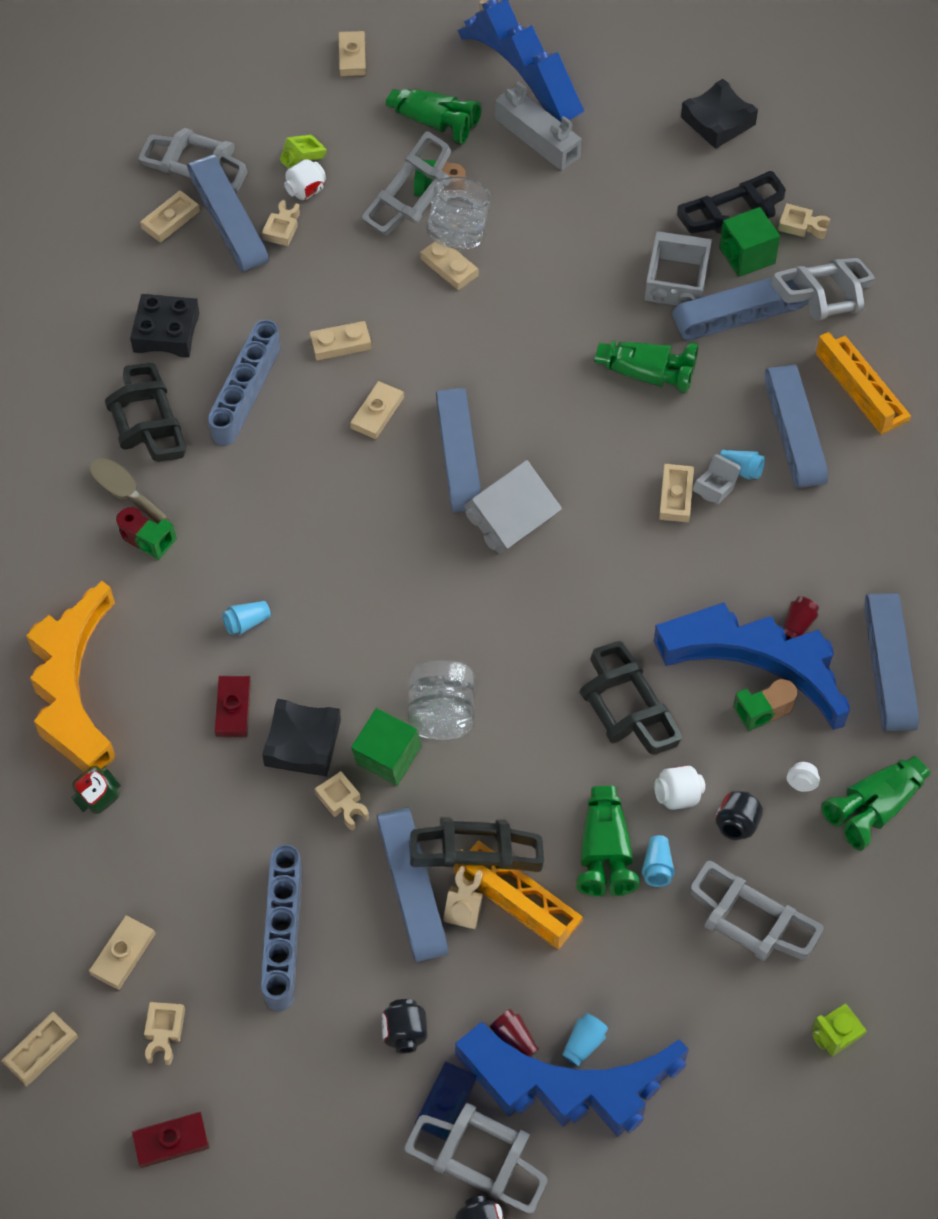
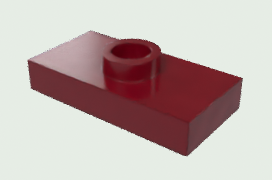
M219 676L215 719L216 737H248L250 676Z
M201 1111L132 1131L140 1168L210 1149Z

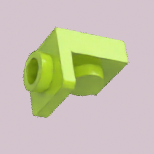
M311 134L286 138L280 161L289 169L302 160L324 159L327 149Z
M846 1003L825 1017L822 1014L816 1017L811 1028L816 1044L822 1050L826 1049L832 1057L865 1036L867 1032Z

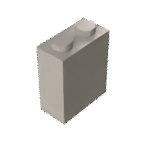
M528 460L463 505L467 510L466 515L470 522L480 528L484 534L486 544L490 549L495 550L498 555L562 510V507Z

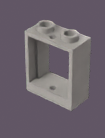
M656 231L644 301L678 306L684 302L701 298L703 296L712 239ZM659 260L700 265L697 287L656 281Z

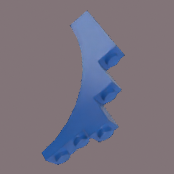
M488 0L481 4L483 9L464 21L465 26L457 30L461 39L480 41L503 56L528 84L542 108L561 122L563 116L570 120L585 112L559 53L548 54L547 51L543 50L533 25L522 27L521 24H518L508 0Z
M725 602L655 626L653 641L665 666L689 660L718 659L741 662L762 668L782 679L792 682L821 711L833 730L845 726L850 712V705L846 696L840 695L836 687L835 676L832 670L829 669L832 657L834 656L833 647L828 639H824L820 630L786 641L783 628L780 625H776L772 616L739 627L734 612H729Z
M483 1022L455 1043V1055L508 1117L516 1111L522 1113L534 1103V1096L536 1095L563 1127L570 1121L576 1123L588 1113V1106L590 1105L617 1137L625 1130L631 1133L644 1121L642 1116L644 1115L646 1103L641 1098L643 1097L645 1100L650 1099L660 1089L661 1085L659 1083L668 1075L674 1078L681 1073L687 1065L685 1061L689 1050L678 1039L658 1054L634 1064L606 1070H576L550 1065L524 1055L502 1041Z

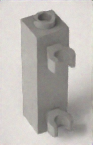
M518 81L516 88L513 87L511 90L508 88L505 93L495 100V120L559 170L563 171L581 158L582 138L571 131L573 124L565 116L561 118L560 122L526 96L527 88Z

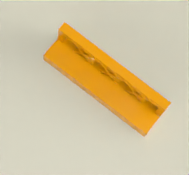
M830 332L819 336L815 354L881 435L910 421L911 415L845 335L836 340Z
M479 840L469 850L494 852ZM455 864L454 866L455 874L461 866L465 867L464 877L468 881L474 880L478 870L482 871L483 878L477 890L557 950L560 949L583 921V916L520 870L496 869L495 866H491L489 870L484 865ZM511 875L517 881V889L499 876ZM536 894L541 897L544 908L539 907L525 895ZM562 913L571 922L565 926L551 914Z

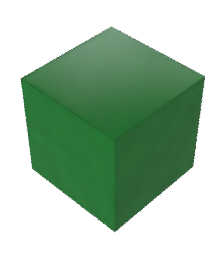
M761 207L723 220L719 249L737 276L741 277L776 263L780 235Z
M375 708L351 746L355 762L358 766L396 786L399 785L422 748L418 729L378 708Z

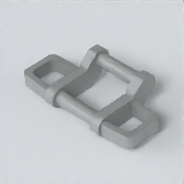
M187 128L177 132L174 137L150 135L139 155V160L143 166L161 170L167 174L173 172L191 178L187 165L178 163L183 149L193 144L214 151L213 154L221 167L226 163L239 170L233 183H230L235 193L239 192L248 171L243 162L232 157L235 149L234 143L229 141L220 142L194 134L193 130ZM155 145L169 146L162 161L148 158Z
M425 132L412 152L405 158L406 163L385 191L381 190L377 198L363 213L362 219L365 223L384 236H388L405 219L418 224L423 218L421 214L442 186H447L451 181V178L442 171L451 154L448 144L432 133ZM430 142L442 148V152L434 167L419 158ZM414 169H416L433 181L412 208L403 204L394 196ZM385 204L398 214L385 226H380L372 220V217Z
M849 258L831 260L828 264L808 268L797 266L776 272L770 284L786 303L809 300L810 315L815 321H820L830 315L851 312L852 314L862 312L864 310L862 289L869 288L875 277L860 259ZM851 270L855 271L859 275L860 279H858L852 273ZM831 275L845 292L846 301L827 304L824 289L815 278ZM793 280L800 290H791L785 281Z
M713 861L705 863L692 883L690 893L712 912L704 927L712 932L717 930L756 953L755 957L763 962L774 949L801 960H806L822 936L824 930L822 924L797 912L796 909L789 905L784 907L746 885V880L733 875ZM708 874H713L731 885L719 904L699 888ZM739 896L778 918L763 942L725 920ZM791 921L814 933L805 948H800L780 940Z
M466 1103L454 1125L427 1115H421L405 1145V1151L408 1154L434 1166V1171L442 1175L446 1172L488 1193V1198L498 1203L501 1200L526 1214H532L535 1211L548 1182L545 1174L520 1158L531 1134L523 1130L517 1132L477 1112L476 1107L469 1103ZM425 1124L451 1131L438 1160L414 1149V1143ZM469 1124L512 1145L496 1181L452 1159ZM516 1164L539 1180L536 1193L528 1205L503 1194Z

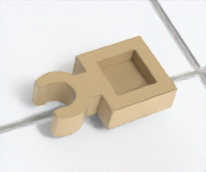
M282 200L278 205L279 214H270L262 231V240L289 246L298 227L297 218L300 215L299 204L296 203L293 209L286 210V201Z
M786 203L779 222L778 231L805 237L806 232H810L816 238L825 239L826 228H829L830 218L827 216L813 217V210Z
M342 771L315 788L316 796L333 817L340 813L344 814L345 825L350 830L356 829L355 822L351 819L353 815L359 814L365 821L369 820L368 809L363 804L356 803L361 800L360 793Z
M461 866L455 876V882L459 888L451 886L448 891L443 922L476 929L483 894L474 892V890L479 887L483 874L482 871L478 870L474 880L468 881L464 877L465 867Z
M158 1002L149 1003L144 1036L145 1039L153 1041L145 1050V1057L148 1063L152 1064L153 1056L157 1051L165 1052L164 1062L166 1065L172 1063L173 1052L169 1044L170 1042H180L185 1015L184 1005Z

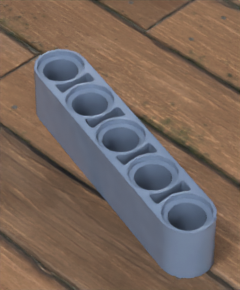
M212 154L188 163L187 168L191 180L240 271L245 272L268 263L269 258L265 246L215 155Z
M771 277L684 302L675 307L671 315L684 340H694L797 310L805 306L809 300L793 303L784 302L771 286L770 282L773 278ZM793 280L785 281L791 290H800Z
M261 320L253 326L209 413L208 422L211 438L217 445H230L236 440L280 352L281 345L278 325L271 320Z
M796 364L766 368V388L795 487L804 488L826 485L828 483V469Z
M466 389L436 391V402L452 513L466 512L467 510L463 505L481 493Z
M898 593L866 594L864 603L865 618L883 731L917 730L919 713L900 596Z
M409 807L377 814L381 839L415 963L449 955L446 937L426 867H412L410 865L409 840L410 833L415 829ZM417 842V852L422 854L420 844Z
M287 844L276 847L270 856L261 974V990L264 1002L268 1008L278 1012L288 1009L292 1005L295 995L302 888L300 854L295 847ZM286 861L294 863L289 868L279 867L281 863ZM282 892H290L292 894L287 899L277 898ZM280 923H288L290 925L284 931L274 929ZM279 954L288 956L282 963L272 961ZM277 986L286 988L285 992L281 995L275 996L269 993L271 989Z

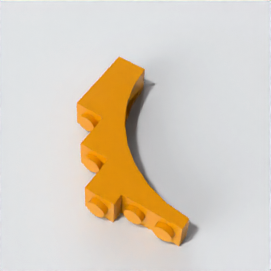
M103 581L94 588H90L73 608L67 609L62 614L59 621L48 615L41 622L34 624L26 635L32 652L46 662L40 664L30 677L35 693L50 704V706L41 709L34 720L38 734L83 772L92 766H98L102 769L116 758L111 742L93 725L83 709L79 689L81 660L87 642L99 621L115 604L111 587Z

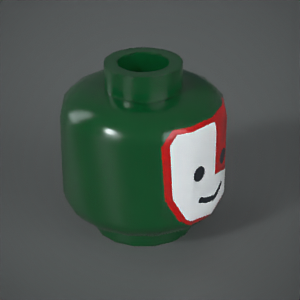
M92 766L73 781L72 788L76 794L71 798L83 813L89 809L94 814H100L118 800L120 796L118 788L121 787V784L106 766L102 769L98 766Z

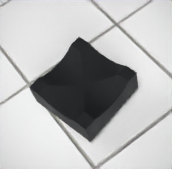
M721 79L704 94L682 102L681 118L716 149L755 126L758 109L753 104L743 101L733 91L730 84Z
M141 294L130 336L133 352L162 351L179 357H189L195 325L200 314L197 299Z
M277 699L270 732L262 753L264 766L327 777L341 723L340 709L332 707H307L288 700Z

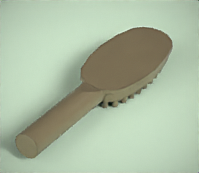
M98 458L91 463V475L109 494L122 501L130 500L157 524L163 519L169 521L167 515L136 490L135 480L118 463L108 458Z

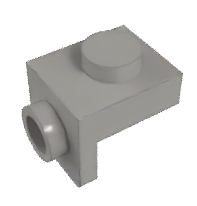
M718 454L714 455L708 470L696 480L692 491L701 495L707 501L719 504L733 491L741 466Z

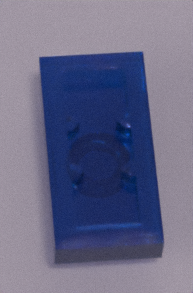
M445 1061L418 1118L421 1115H427L454 1125L473 1089L477 1075ZM425 1124L421 1129L447 1141L451 1131L430 1124Z

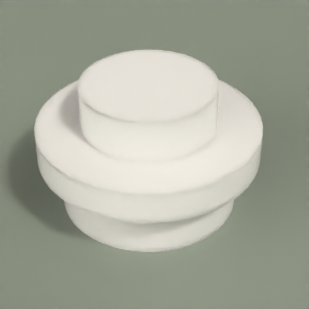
M808 762L794 764L787 773L788 783L798 791H812L819 785L820 777L818 770Z

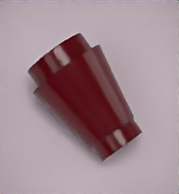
M798 596L795 601L790 602L783 626L786 641L804 635L818 618L819 606L814 601Z
M511 1009L503 1013L489 1026L502 1041L524 1055L531 1057L539 1050L519 1013L515 1015Z

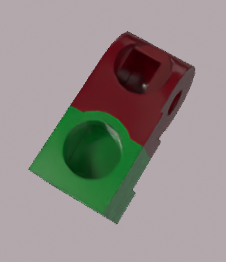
M133 507L122 509L116 516V522L122 539L157 560H160L177 540L173 524L165 519L157 524L143 517L141 511Z

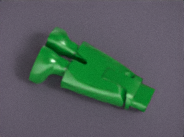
M406 88L402 91L393 89L385 102L386 106L394 108L396 113L440 132H444L450 126L454 141L462 145L468 139L470 126H477L482 113V106L478 101H460L458 97L419 89L411 91Z
M612 341L611 344L599 342L594 363L604 364L608 370H613L621 375L659 387L667 383L675 386L679 392L688 393L695 370L698 344L691 342L685 347L683 353L671 354L672 345L618 342L617 345L616 341Z
M916 756L911 757L907 761L900 760L898 763L887 766L847 788V797H829L821 803L822 814L832 826L839 827L846 822L843 828L846 841L855 850L862 851L871 842V826L878 829L884 827L901 811L917 790L924 785L923 780L929 777L931 772ZM855 810H857L860 813L849 819V817L853 814Z
M594 786L591 788V798L587 801L588 809L581 845V865L588 867V871L581 873L577 877L576 888L585 895L593 897L604 896L606 894L604 859H609L610 894L612 896H624L638 890L640 884L639 876L635 872L626 869V866L633 863L629 832L621 807V799L617 797V788L615 786Z

